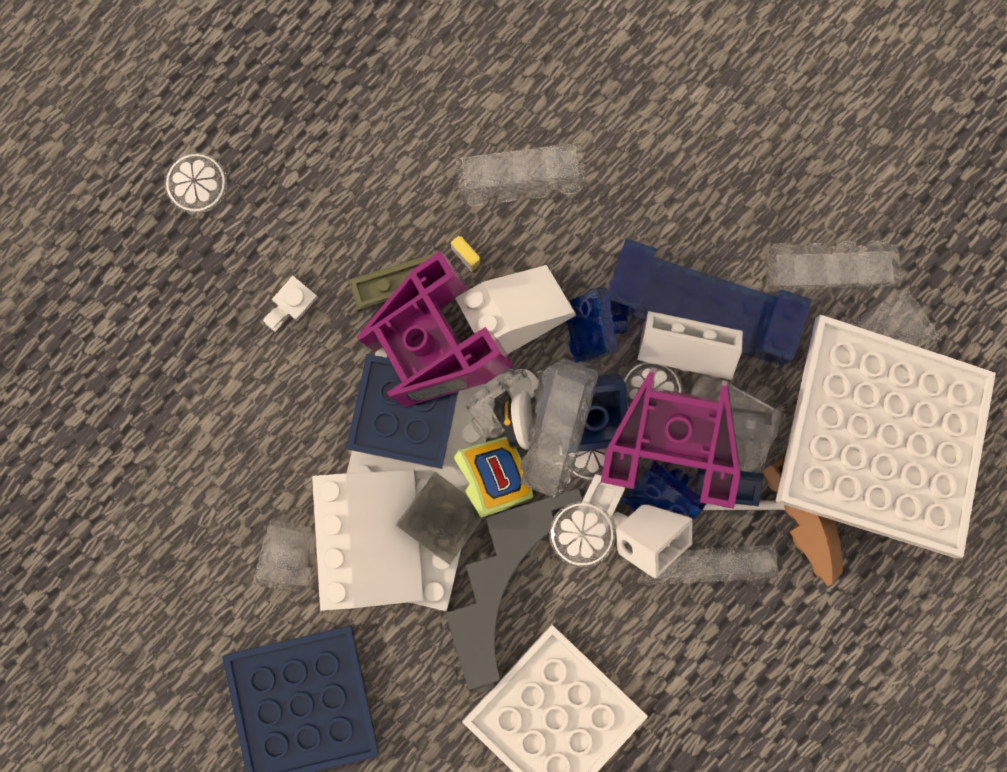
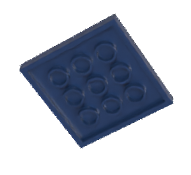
M352 625L222 656L246 772H315L379 757V748Z

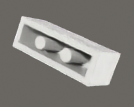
M648 311L640 339L638 360L650 364L678 368L682 371H692L715 378L732 380L742 352L743 331Z

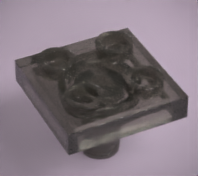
M434 472L395 526L450 565L484 517H480L465 493L437 472Z

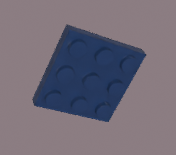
M366 354L346 449L443 469L459 392L404 407L387 394L388 391L402 383L389 358Z

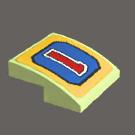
M506 436L458 450L454 456L456 463L469 482L465 492L481 518L529 502L534 498L529 477L517 449L510 447Z

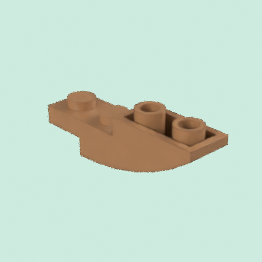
M784 457L779 458L762 471L768 486L777 493L785 460ZM784 505L788 515L798 523L790 531L794 544L800 551L805 553L812 564V569L816 576L822 579L827 587L832 585L843 573L841 544L835 521Z

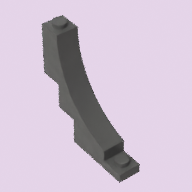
M579 488L485 517L496 555L465 565L476 602L448 610L445 613L468 690L476 688L477 693L495 688V682L500 680L495 653V625L503 592L510 577L524 556L535 544L552 531L555 521L552 510L557 509L558 514H560L567 507L583 501ZM575 506V507L569 508L568 510L564 511L562 514L567 513V512H570V511L577 510V507Z

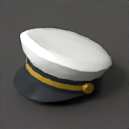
M522 391L513 400L506 402L495 396L494 403L503 422L510 447L512 449L523 448L529 450L534 442V423L530 394Z

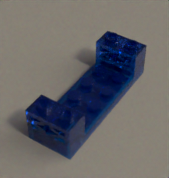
M626 238L603 302V308L642 321L646 320L648 311L740 330L743 331L742 354L779 366H784L793 361L812 299L782 289L773 296L656 258L654 256L657 248Z

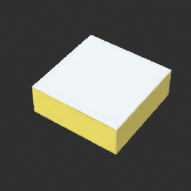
M458 236L451 242V249L471 272L480 266V257L462 236Z

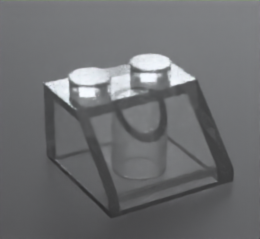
M270 518L252 584L296 593L301 591L302 586L307 587L312 574V568L307 567L310 555L317 554L315 527L281 518Z

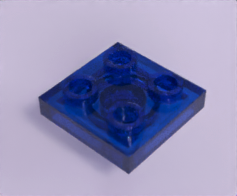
M596 288L569 300L568 302L576 316L565 321L568 324L570 335L569 348L574 358V364L588 363L618 352L615 334L626 333L629 323L624 314L612 315L607 288Z
M654 462L637 480L634 489L630 488L621 499L634 512L642 505H650L692 518V520L703 511L707 504L700 502L701 497L686 486L689 482L687 473L683 475L681 480H678L683 470L673 469L669 473L657 462Z

